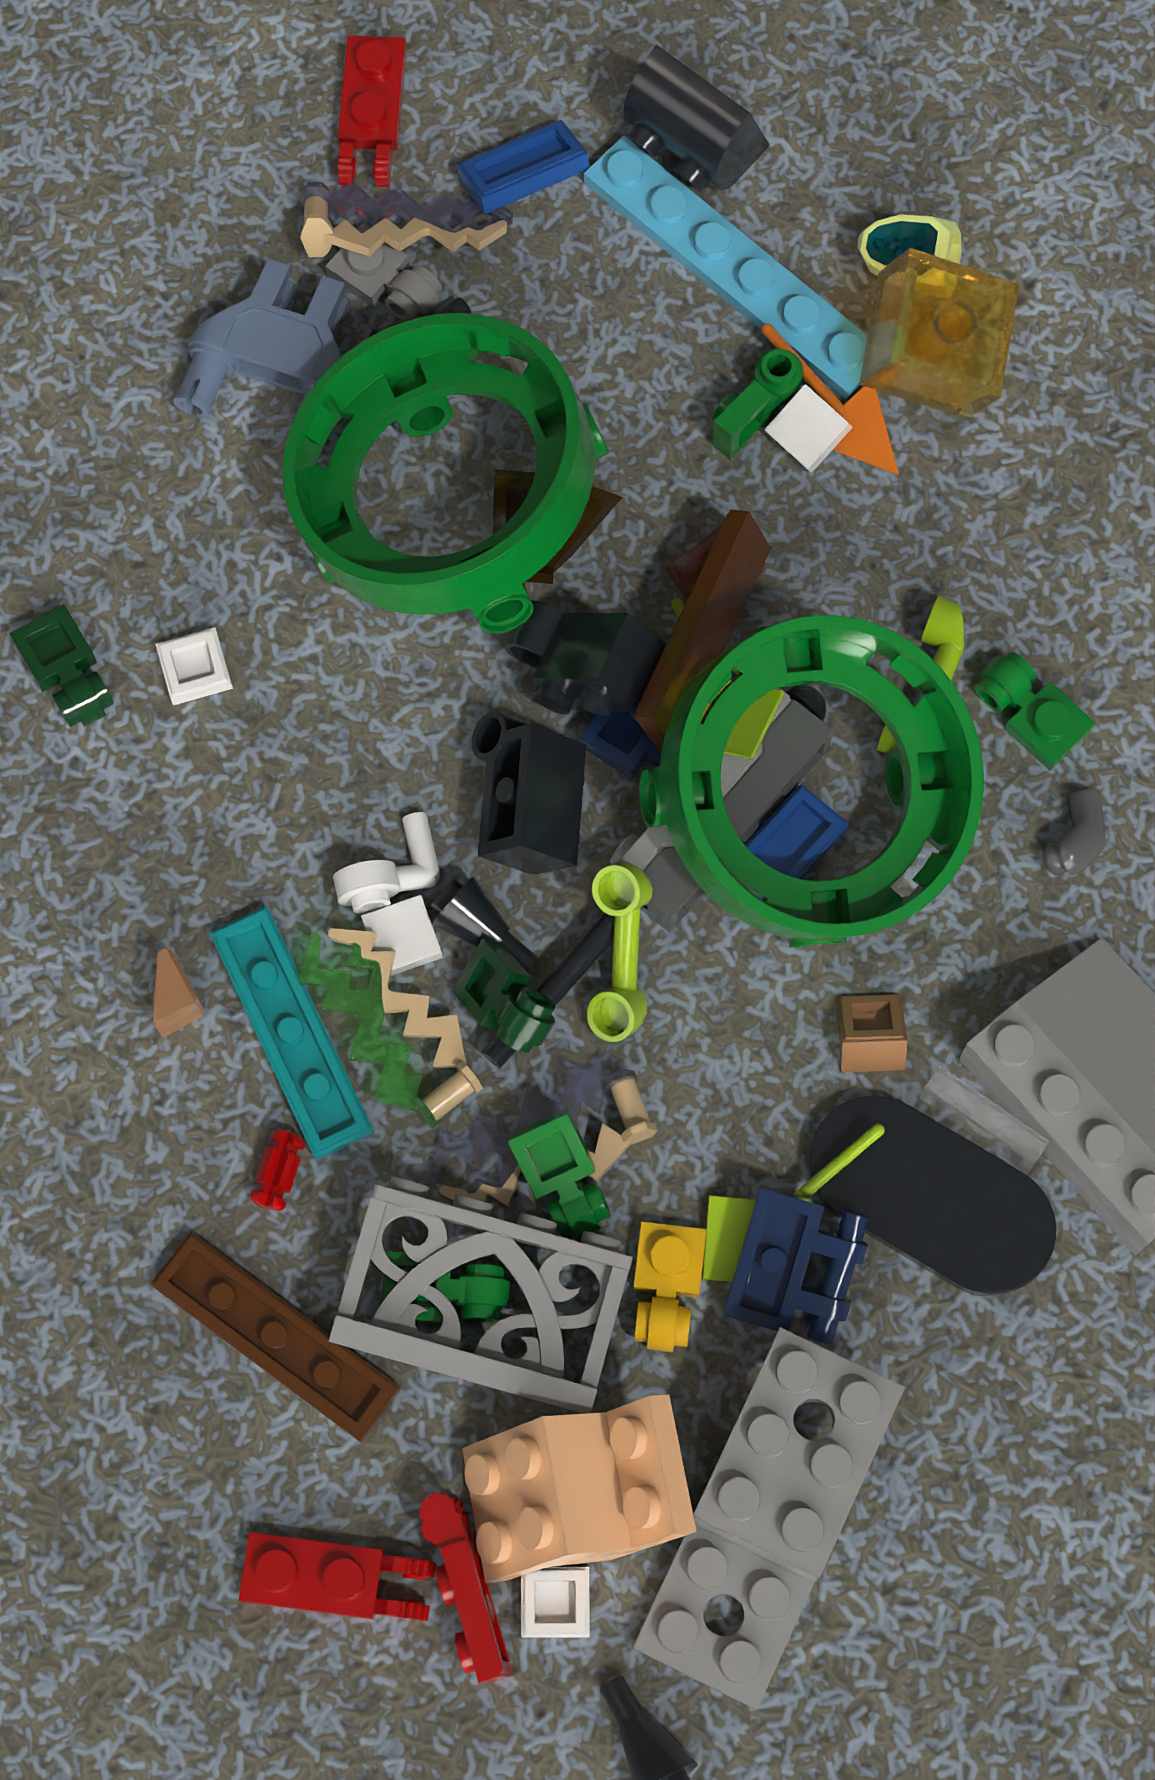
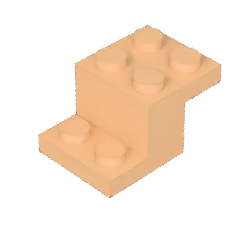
M670 1395L646 1396L602 1413L542 1416L462 1448L465 1463V1482L471 1497L477 1532L476 1546L482 1560L485 1583L507 1581L546 1567L609 1561L697 1532Z

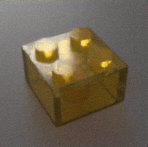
M909 248L878 273L859 385L963 417H971L1001 398L1020 284Z

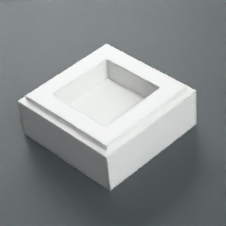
M805 384L766 427L765 431L807 470L812 472L853 427Z
M215 627L155 644L173 705L233 689Z
M421 895L361 915L365 930L377 933L373 951H396L391 976L443 958Z
M546 1567L521 1576V1638L590 1637L589 1567Z

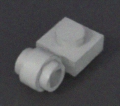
M362 224L357 230L360 233H364L369 228ZM385 242L370 257L341 248L325 265L328 277L345 282L348 291L372 308L387 293L389 296L385 300V305L391 314L401 321L430 314L440 302L438 294L442 291V285L429 270L420 265H416L412 270H408L410 266L409 256L402 250L399 252Z

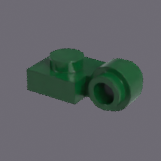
M65 604L9 633L42 692L60 683L62 690L53 694L52 697L70 728L80 722L83 727H86L106 716L104 709L114 705V702L97 672L86 677L83 674V670L96 664L97 661Z
M482 938L452 990L481 1026L496 1029V1034L502 1042L524 1053H529L534 1045H542L555 1023V1018L552 1015L556 1008L555 1004L544 994L526 987L531 978L526 970L502 943Z

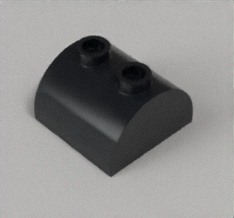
M657 44L635 75L625 99L623 108L624 119L633 126L627 137L653 158L663 148L678 159V163L672 170L686 183L700 192L707 182L719 190L730 188L770 146L769 142L750 112Z

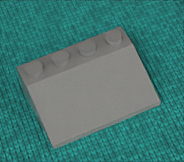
M1100 938L1017 1000L966 1044L959 1061L1136 1256L1155 1239V994L1103 938Z

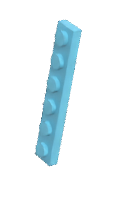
M623 135L583 173L586 186L761 330L764 324L772 325L812 371L844 400L848 401L887 362L889 352L626 136Z

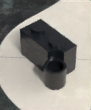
M531 600L534 607L532 615L526 622L511 631L504 648L518 661L537 668L533 679L537 682L534 691L537 693L535 700L544 708L563 715L569 714L571 710H587L600 716H609L611 711L635 712L666 643L629 613H562L548 604Z
M490 711L478 721L471 740L474 755L486 761L478 856L528 874H541L577 866L587 745L535 724H528L500 712Z

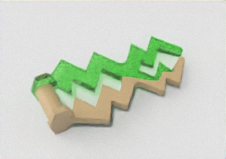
M333 928L328 931V936L331 940L355 947L345 962V967L373 970L367 990L349 989L352 971L319 969L321 938L317 933L312 934L301 970L299 984L329 987L321 1005V1011L354 1012L360 1015L361 1021L349 1059L350 1061L385 1064L375 1094V1102L415 1111L432 1129L438 1124L437 1121L469 1095L473 1092L478 1093L483 1089L478 1078L466 1065L458 1016L448 1015L428 1018L430 996L399 993L389 990L388 986L396 951H373L377 936L376 932ZM409 1012L403 1036L441 1039L432 1067H455L457 1073L422 1100L417 1095L424 1073L404 1075L413 1047L412 1043L378 1041L385 1013Z

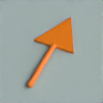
M764 324L761 327L762 334L776 349L788 350L799 358L803 366L802 378L820 398L853 427L833 450L899 475L874 380L872 379L843 405L773 326Z

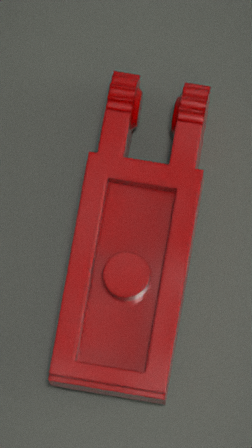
M347 35L338 130L339 185H354V179L357 176V149L376 150V158L373 161L376 187H390L393 151H398L407 51L405 38Z
M441 1491L438 1494L431 1492L430 1496H425V1500L420 1502L421 1508L418 1509L420 1517L418 1519L423 1521V1524L420 1526L424 1539L439 1546L444 1564L436 1566V1577L445 1604L447 1606L456 1604L463 1631L455 1633V1644L461 1665L466 1674L476 1673L478 1683L489 1684L511 1677V1673L514 1671L488 1583H485L482 1561L477 1551L469 1516L464 1514L467 1509L462 1507L463 1502H458L455 1496L451 1498L448 1493L444 1495Z
M249 1532L238 1601L375 1620V1615L427 1622L430 1606L422 1604L421 1601L400 1598L398 1601L378 1599L381 1573L401 1574L403 1578L425 1580L426 1578H434L436 1562L384 1555L385 1551L380 1549Z

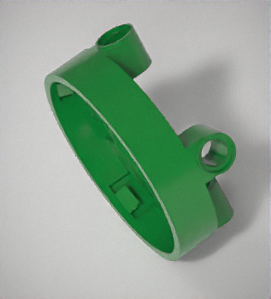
M469 313L435 314L396 324L365 339L345 353L319 378L307 394L291 425L283 457L282 481L284 497L290 516L297 530L310 547L320 571L329 584L337 582L361 600L382 609L399 613L430 615L457 612L470 608L484 631L503 633L517 628L532 615L534 607L524 582L541 570L558 553L573 533L590 497L596 460L609 454V451L587 403H581L564 367L553 352L539 339L512 323L494 317ZM479 352H485L505 357L510 356L525 361L528 365L521 377L497 366L474 362ZM465 394L478 395L500 401L525 419L532 430L536 444L537 462L535 475L528 495L518 511L495 534L463 551L427 557L398 552L383 545L371 535L358 511V476L372 444L393 421L396 420L402 431L409 436L424 437L432 435L443 429L453 416V409L447 396ZM341 418L351 420L336 443L328 468L317 466L318 457L333 428Z
M814 615L755 629V634L736 642L705 665L684 691L671 716L663 742L660 766L644 770L641 774L639 799L645 824L649 828L667 826L671 840L686 869L713 901L732 916L754 928L788 938L789 948L847 942L846 937L870 934L889 928L908 919L936 898L953 879L973 843L983 805L984 770L980 742L968 708L953 682L927 653L898 633L876 623L846 616ZM875 652L890 660L889 666L903 676L913 688L918 687L922 692L913 705L890 680L866 665ZM732 671L738 676L718 694L721 688L731 679ZM819 683L849 692L861 699L880 716L898 746L890 750L885 765L888 794L895 805H903L898 825L886 846L871 862L845 877L829 881H810L790 877L776 871L758 859L745 846L727 815L721 790V766L728 738L742 714L760 697L776 688ZM708 703L711 704V705L709 706V708L706 710V712H705V714H704V716H703V718H702L703 712H704V710H705L707 704H708ZM927 840L939 853L932 852L924 866L912 879L914 883L919 885L909 896L901 897L890 886L913 864Z

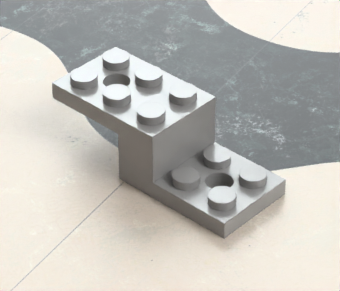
M780 1327L693 1514L697 1532L684 1536L633 1649L757 1710L814 1582L820 1578L905 1387ZM817 1402L828 1409L832 1415L833 1425L827 1437L813 1441L805 1439L797 1432L793 1416L797 1408L804 1403ZM727 1595L737 1600L741 1605L743 1623L736 1633L730 1636H719L712 1633L705 1625L703 1618L704 1608L713 1597Z

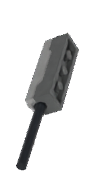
M793 686L784 692V696L753 760L723 754L721 766L723 802L730 822L744 844L775 813L830 749L833 729L823 722L826 716V702L822 694L811 686ZM667 826L648 827L640 837L635 833H631L618 846L610 859L611 864L616 862L631 863L647 875L653 888L652 898L640 910L669 933L672 932L705 894L680 859ZM604 913L536 991L547 996L556 1006L613 942L614 916ZM496 1034L481 1053L500 1069L516 1050L502 1042Z

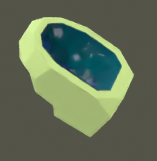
M899 214L877 220L859 235L857 248L869 271L891 284L909 285L921 290L952 291L958 277L962 253L961 232L953 221L932 216Z

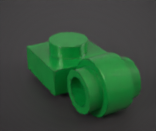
M773 349L762 354L755 364L753 382L740 395L735 391L727 395L714 411L712 421H714L712 445L729 460L770 420L771 412L781 403L791 401L801 389L803 366L795 354L784 349Z
M1009 652L1005 657L997 655L978 674L979 682L974 686L977 696L994 712L1001 713L1006 707L1017 712L1007 722L1004 729L1049 771L1085 738L1096 724L1051 681L1034 695L1031 692V683L1036 679L1035 671L1022 656L1015 652Z
M568 1108L508 1135L507 1142L535 1199L557 1190L558 1198L547 1204L552 1219L557 1223V1229L563 1238L574 1234L577 1239H580L583 1231L593 1233L603 1228L601 1221L612 1217L611 1211L598 1183L593 1181L584 1185L580 1180L595 1173L596 1170L591 1155Z
M385 1252L394 1265L407 1273L420 1264L410 1259L405 1252ZM468 1264L465 1265L464 1276H460L458 1279H451V1270L430 1284V1286L444 1294L450 1302H456V1306L462 1307V1320L497 1323L501 1320V1311L507 1310L509 1306L510 1281L504 1280L505 1268L500 1266ZM385 1274L383 1275L381 1304L398 1284V1282ZM418 1295L411 1304H417L427 1311L421 1312L416 1317L415 1323L442 1325L443 1316L440 1310L425 1297Z

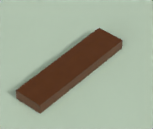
M730 509L729 513H727L634 713V717L658 751L662 752L667 727L682 694L705 665L725 650L771 550L749 511Z
M192 1232L188 1234L150 1284L360 1443L363 1442L401 1390L400 1386L346 1346L328 1342L330 1334Z

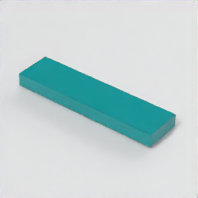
M264 906L209 932L315 1160L318 1161L375 1134L268 906Z

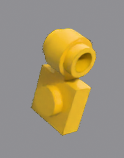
M641 1222L634 1291L656 1293V1297H652V1303L638 1302L634 1341L647 1343V1350L673 1353L674 1346L687 1347L691 1307L678 1306L679 1300L676 1299V1296L699 1298L707 1229Z

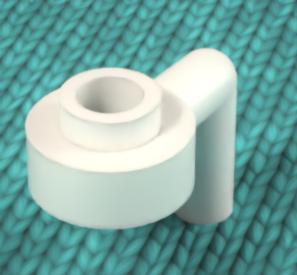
M425 812L411 813L402 818L412 865L396 867L393 861L370 860L340 869L333 875L339 904L352 906L355 913H370L390 906V898L401 891L431 888L439 882L440 871L428 817Z

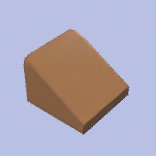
M167 947L159 950L157 954L153 1005V1024L163 1038L203 1017L205 1012L172 949L168 950Z
M901 994L837 997L841 1072L905 1070L907 1034Z

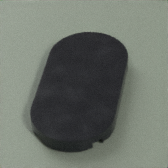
M865 1096L852 1099L835 1108L822 1121L815 1133L809 1153L811 1178L874 1124H882L885 1129L881 1137L817 1190L824 1205L840 1219L844 1209L857 1211L869 1216L865 1234L952 1286L972 1295L996 1296L1018 1290L1030 1284L1047 1265L1056 1241L1054 1211L1043 1190L1023 1172L911 1106L893 1098Z

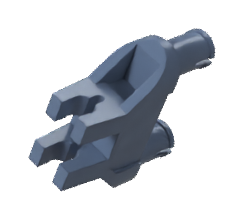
M268 258L251 296L213 315L203 322L192 334L188 343L189 355L192 361L178 393L173 398L174 405L189 415L192 414L194 406H197L196 417L208 418L225 375L233 372L304 395L303 403L319 378L342 357L335 338L349 307V300L343 298L346 291L345 282L322 276L305 315L286 310L296 288L295 283L288 280L292 272L291 266ZM289 431L287 432L285 437L286 441L289 435Z

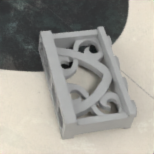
M391 1176L388 1188L374 1184L328 1342L579 1413H591L597 1385L633 1257L619 1253L621 1241L583 1231L580 1242L556 1236L557 1223L524 1213H519L516 1224L491 1217L494 1205L461 1195H455L452 1206L426 1198L430 1187ZM404 1216L418 1219L428 1229V1237L421 1245L413 1246L402 1236V1245L405 1253L414 1262L420 1263L409 1273L403 1271L389 1260L382 1245V1234L388 1224ZM443 1221L483 1233L469 1236L447 1246V1231ZM516 1242L555 1253L548 1257L541 1265L539 1271H537ZM494 1254L516 1280L532 1314L514 1315L500 1320L491 1326L481 1337L474 1354L459 1350L461 1329L458 1315L444 1294L430 1286V1284L464 1263ZM372 1260L385 1275L398 1282V1284L387 1295L370 1324L355 1321L354 1317ZM574 1264L589 1268L595 1274L599 1283V1296L596 1302L580 1314L570 1316L557 1315L552 1301L564 1302L570 1300L581 1288L571 1290L563 1287L559 1281V1272L563 1267ZM418 1295L432 1302L442 1313V1326L435 1333H421L415 1326L416 1317L421 1312L427 1311L417 1304H411ZM594 1324L579 1382L574 1383L564 1380V1353L561 1329L581 1328ZM518 1328H536L538 1339L520 1337L527 1346L524 1356L519 1359H512L504 1354L501 1348V1340L505 1333Z

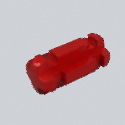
M274 1129L269 1135L273 1142L272 1146L265 1147L255 1178L259 1185L258 1189L251 1190L250 1198L259 1207L273 1211H282L287 1204L283 1199L284 1193H290L301 1161L299 1156H297L298 1149L304 1150L305 1141L303 1137L296 1133Z

